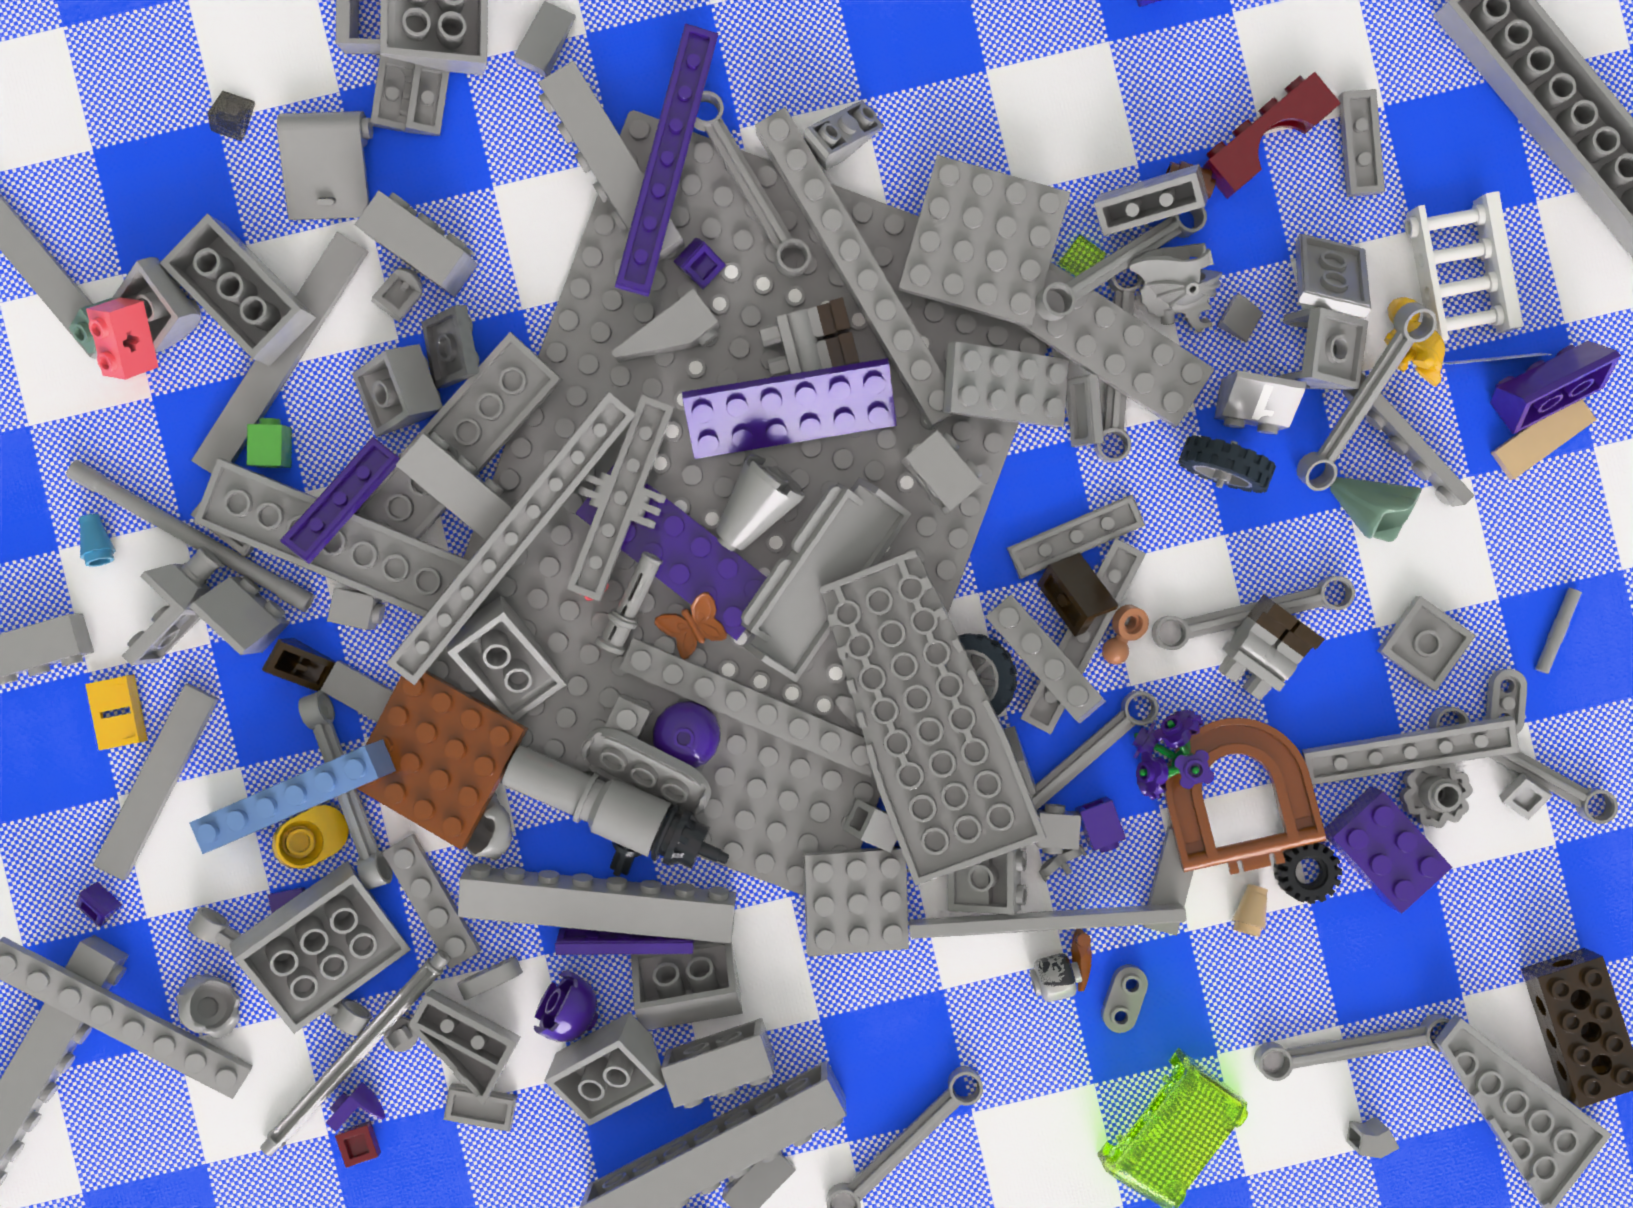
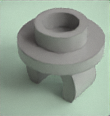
M401 1017L384 1035L383 1041L390 1052L393 1050L404 1052L416 1044L418 1036L408 1026L411 1019Z

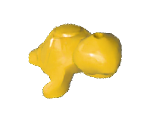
M1407 297L1394 299L1387 307L1388 316L1394 324V317L1403 305L1417 301ZM1417 313L1410 319L1407 327L1408 332L1414 331L1421 324V322H1418L1420 313ZM1395 328L1384 339L1387 345L1397 332ZM1435 330L1425 341L1414 342L1398 366V369L1405 372L1408 368V362L1412 361L1417 366L1415 370L1427 382L1436 387L1441 382L1440 372L1445 356L1444 340Z

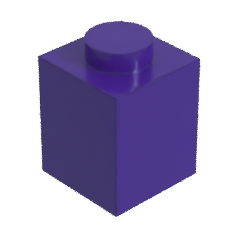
M1107 796L1075 808L1076 812L1081 815V826L1088 846L1094 851L1098 849L1101 853L1111 851L1119 847V841L1126 839L1113 801Z

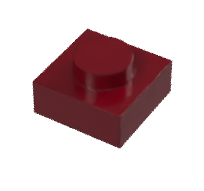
M371 1121L339 1131L335 1135L346 1168L377 1158L381 1154Z

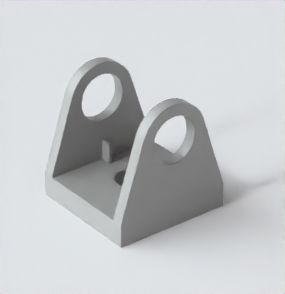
M1322 307L1285 314L1284 324L1307 328L1302 371L1277 375L1276 377L1307 382L1306 389L1359 390L1368 321ZM1334 342L1336 343L1337 347L1336 355H1334L1333 353Z

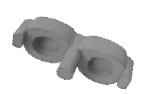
M1079 845V850L1064 849L1063 854H1056L1041 866L1039 873L1045 882L1048 880L1047 877L1060 866L1068 875L1072 870L1066 862L1082 854L1086 856L1087 853L1081 845Z

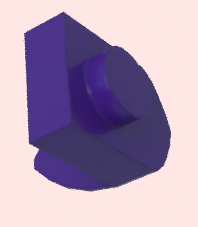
M362 1082L350 1096L343 1093L329 1108L334 1114L326 1123L336 1132L358 1107L382 1120L386 1116L375 1093Z

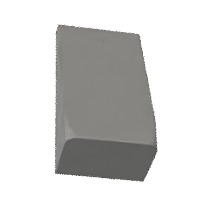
M544 1L514 56L516 63L544 77L549 76L576 15Z
M782 1153L770 1162L764 1163L761 1160L752 1165L748 1173L730 1182L723 1189L722 1198L731 1208H760L796 1169Z

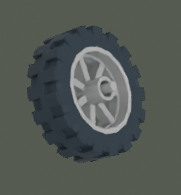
M1196 435L1187 437L1178 461L1182 468L1187 469L1192 474H1198L1201 478L1212 480L1218 488H1222L1224 484L1233 489L1239 488L1243 491H1253L1256 493L1267 492L1276 468L1275 463L1268 460L1269 458L1257 455V452L1251 449L1241 448L1236 441H1231L1229 444L1224 440H1213L1210 437H1199Z
M971 633L958 635L972 665V654L986 660L975 671L983 685L994 686L988 698L998 716L1012 701L1017 687V671L1011 660L1012 657L998 641L992 640L986 635ZM990 665L994 671L995 681L983 679L980 675Z

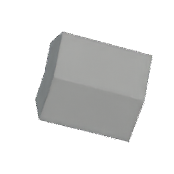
M1377 1117L1364 1123L1349 1121L1346 1142L1359 1155L1383 1158L1400 1149L1390 1129Z

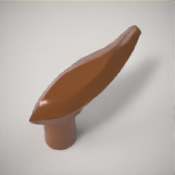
M1076 929L1071 947L1072 963H1078L1082 982L1078 983V991H1084L1086 988L1092 962L1091 938L1082 929Z

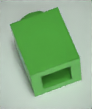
M259 418V424H247V465L257 468H291L292 428L281 425V419Z

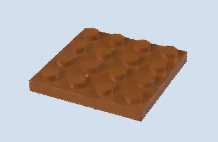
M427 670L415 685L401 676L366 743L368 745L383 739L396 771L356 789L458 849H465L528 728Z

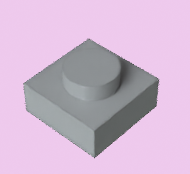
M1522 772L1499 797L1505 805L1529 820L1552 797L1549 789Z

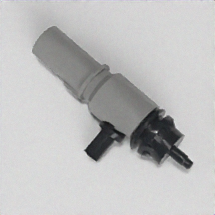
M522 745L513 754L502 781L503 786L574 816V822L579 823L581 820L588 822L592 833L612 841L616 851L610 868L614 870L613 874L620 877L621 873L624 875L629 874L635 857L641 855L648 857L650 851L653 861H656L659 855L664 857L663 864L668 866L682 864L691 869L699 855L722 864H726L729 859V854L705 842L710 827L698 822L691 811L685 810L683 815L678 813L680 805L672 806L671 802L616 778L604 782L600 780V775L594 773L592 776Z

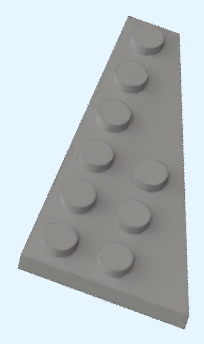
M1454 1014L1434 1042L1541 1207L1556 1208L1612 1134L1470 1024Z

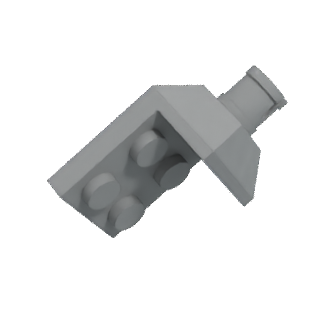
M200 547L187 563L170 564L144 571L140 577L170 606H164L158 610L151 619L154 623L145 632L142 630L135 634L127 643L130 648L122 657L131 666L158 663L201 619L189 606L210 591L206 581L216 569L222 566L221 561L212 552L204 547Z

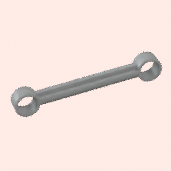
M703 91L701 102L713 104L717 108L718 114L713 120L709 121L696 117L694 127L700 131L707 132L777 251L775 255L777 270L782 275L790 278L802 275L811 260V252L808 245L800 239L792 238L722 119L724 106L721 98L714 92ZM796 248L801 251L805 258L804 264L796 269L784 265L781 259V253L784 249Z
M1201 207L1189 211L1194 218V227L1192 229L1185 227L1181 223L1179 214L1168 217L1068 282L1051 283L1042 289L1036 297L1035 307L1038 314L1047 321H1057L1072 312L1078 299L1127 269L1129 263L1135 257L1144 252L1158 249L1175 237L1186 238L1201 230L1207 220L1205 208ZM1048 291H1055L1063 298L1064 310L1061 313L1054 312L1049 308L1046 301Z
M1137 274V283L1132 287L1124 288L1116 282L1114 276L1108 280L1110 288L1115 292L1114 303L1133 315L1135 291L1142 285L1144 280ZM1108 384L1103 438L1109 433L1118 435L1123 440L1124 451L1120 456L1110 458L1103 453L1101 443L1094 444V451L1100 460L1106 463H1115L1124 459L1129 454L1131 439L1124 431L1127 396Z
M1417 302L1407 303L1397 311L1394 317L1396 334L1319 451L1308 453L1298 463L1297 476L1310 489L1322 491L1329 488L1335 482L1338 474L1335 461L1414 342L1425 341L1435 331L1437 318L1433 311ZM1423 312V319L1419 327L1412 332H1408L1407 327L1410 319L1417 313ZM1325 463L1323 473L1316 479L1309 480L1311 470L1316 465Z
M1329 576L1322 579L1315 588L1270 599L1290 614L1319 607L1329 610H1343L1352 604L1355 598V588L1352 582L1345 577ZM1333 580L1339 581L1345 588V598L1338 605L1330 604L1325 598V588ZM1257 602L1187 619H1181L1176 616L1161 617L1153 625L1152 638L1163 649H1180L1191 638L1240 627ZM1168 620L1176 621L1182 629L1180 640L1173 645L1165 644L1159 636L1160 627Z
M1140 690L1128 693L1123 698L1121 711L1036 784L1037 792L1031 794L1036 811L1135 725H1147L1153 722L1159 711L1158 702L1155 697L1148 692ZM1137 696L1147 697L1151 704L1150 713L1143 720L1134 719L1128 712L1130 701Z
M318 691L300 698L298 702L300 716L304 724L313 730L324 762H329L344 755L332 723L335 719V711L329 696L323 691ZM357 789L338 796V801L359 856L357 871L362 884L371 890L390 883L393 878V871L382 851L378 849Z
M1442 706L1432 712L1429 718V728L1440 727L1441 717L1449 711L1457 715L1459 724L1469 723L1470 720L1463 710ZM1520 751L1518 753L1489 757L1518 774L1525 773L1549 789L1550 792L1574 804L1579 816L1587 821L1605 824L1612 821L1617 815L1618 802L1612 793L1597 788H1585ZM1601 794L1605 799V810L1600 816L1592 817L1588 812L1589 800L1594 795Z
M199 907L187 926L188 930L197 938L208 943H217L229 952H231L229 943L242 935L229 926L228 920L223 915L206 907ZM342 999L324 1012L331 1017L332 1023L338 1029L352 1036H359L372 1018L371 1013L364 1006L350 999Z
M1431 1014L1422 1021L1420 1026L1287 1049L1278 1043L1267 1042L1256 1050L1254 1062L1257 1069L1267 1079L1281 1081L1290 1075L1292 1069L1423 1046H1430L1434 1050L1441 1052L1438 1046L1431 1041L1430 1033L1436 1024L1440 1022L1448 1023L1450 1019L1442 1014ZM1272 1051L1283 1053L1284 1063L1282 1067L1275 1072L1265 1071L1263 1067L1265 1056Z
M968 1066L954 1069L949 1075L948 1089L850 1183H838L829 1190L827 1194V1208H833L831 1201L840 1193H847L853 1196L856 1200L854 1208H861L860 1201L960 1105H973L981 1098L983 1084L978 1072ZM968 1075L976 1079L977 1088L973 1094L969 1096L956 1094L953 1084L960 1076Z

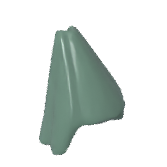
M1337 477L1330 486V491L1365 537L1392 542L1398 537L1402 526L1411 514L1419 499L1422 488Z

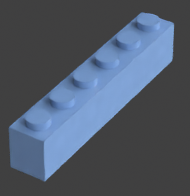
M382 739L189 822L202 854H205L391 774L396 769Z

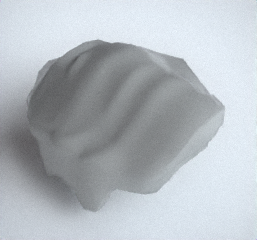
M494 793L466 847L472 856L497 860L510 847L512 830L510 815L500 805L497 794Z
M204 974L194 975L193 978L188 977L184 986L180 987L179 994L175 997L182 1025L195 1033L209 1034L215 1039L222 1038L230 1034L240 1021V1014L238 1013L240 996L231 987V983L216 976Z

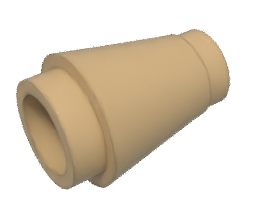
M1251 884L1247 885V889L1232 918V921L1235 922L1233 930L1260 937L1262 929L1266 930L1268 889Z

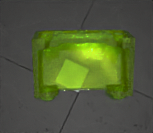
M1180 1048L1169 1059V1062L1174 1066L1171 1077L1167 1074L1163 1076L1164 1086L1125 1136L1121 1133L1117 1136L1118 1145L1113 1146L1106 1141L1097 1153L1107 1173L1162 1208H1178L1183 1203L1186 1197V1190L1233 1129L1240 1127L1248 1117V1110H1246L1248 1104L1243 1096Z

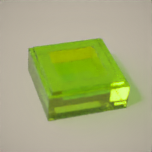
M1079 234L1058 264L1076 277L1104 259L1107 254Z

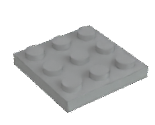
M894 846L891 853L880 848L803 853L806 952L808 957L909 949L907 868L900 846Z

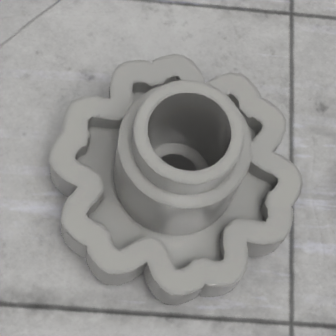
M1454 763L1411 769L1403 775V782L1407 787L1400 791L1399 797L1403 802L1404 811L1415 815L1418 823L1425 826L1442 828L1446 821L1457 823L1468 812L1469 804L1466 798L1472 794L1473 789L1469 783L1468 775L1464 772L1456 771Z

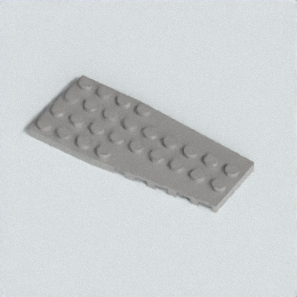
M910 551L820 587L819 591L825 602L829 625L832 627L837 643L839 659L842 660L847 677L846 682L849 693L852 694L857 711L856 717L866 742L865 747L876 785L915 886L1046 839L1047 836L1010 741L918 552Z

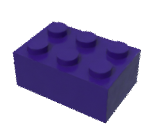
M1369 787L1324 828L1327 840L1387 906L1401 914L1453 868L1387 794L1373 787Z

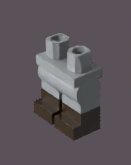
M843 297L809 309L776 316V322L759 328L763 348L781 344L784 356L767 360L771 377L860 362L852 332H849L851 327Z
M1263 594L1235 632L1231 642L1228 641L1222 648L1228 655L1224 658L1218 670L1235 683L1246 669L1250 670L1253 674L1242 687L1260 701L1272 687L1280 692L1285 686L1284 682L1293 675L1297 665L1312 648L1316 650L1325 639Z

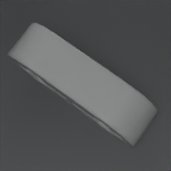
M513 956L457 983L463 999L467 1000L519 976L523 971L516 956Z

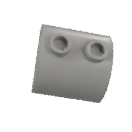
M149 257L136 261L112 297V300L122 297L144 301L155 353H158L173 346L190 334L200 323L201 316L198 304L194 300L187 298L181 290L180 284L160 264L161 261L156 257Z

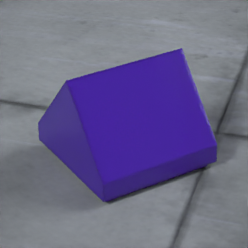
M99 882L81 891L76 902V907L98 927H102L123 905Z

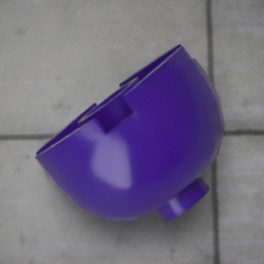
M694 701L678 702L668 706L657 717L652 730L655 748L694 768L706 764L715 755L721 741L720 727L716 716L707 707Z
M566 970L559 974L563 979L557 987L553 982L548 986L535 1013V1018L539 1019L540 1023L539 1026H534V1031L556 1042H569L579 1038L585 1031L592 1030L598 1019L595 990L582 977L570 970Z

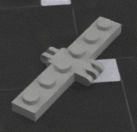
M641 395L635 410L636 415L630 423L611 475L601 472L599 478L589 474L584 477L583 480L596 486L595 490L592 491L580 487L578 493L591 498L589 505L598 509L567 590L601 602L631 521L651 529L655 528L656 522L649 518H644L645 512L659 516L661 509L649 505L650 499L658 503H664L666 496L646 489L645 485L675 410L673 406Z

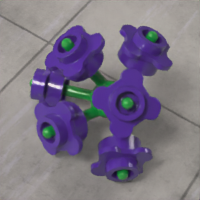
M1185 709L1177 711L1161 723L1160 729L1154 730L1156 723L1153 722L1149 730L1142 727L1139 733L1134 734L1135 740L1132 745L1138 748L1134 758L1137 759L1139 754H1142V762L1138 764L1136 770L1137 784L1144 796H1149L1151 800L1162 798L1161 793L1167 791L1165 786L1167 779L1178 773L1181 775L1180 785L1185 789H1191L1194 784L1202 782L1210 784L1214 780V772L1210 770L1207 762L1209 759L1208 753L1204 750H1197L1195 754L1191 753V735L1200 733L1199 725H1203L1201 716L1195 715L1194 711ZM1164 740L1167 747L1179 748L1180 750L1174 753L1166 747L1158 744V742ZM1153 750L1172 759L1171 766H1167L1163 758L1153 757Z

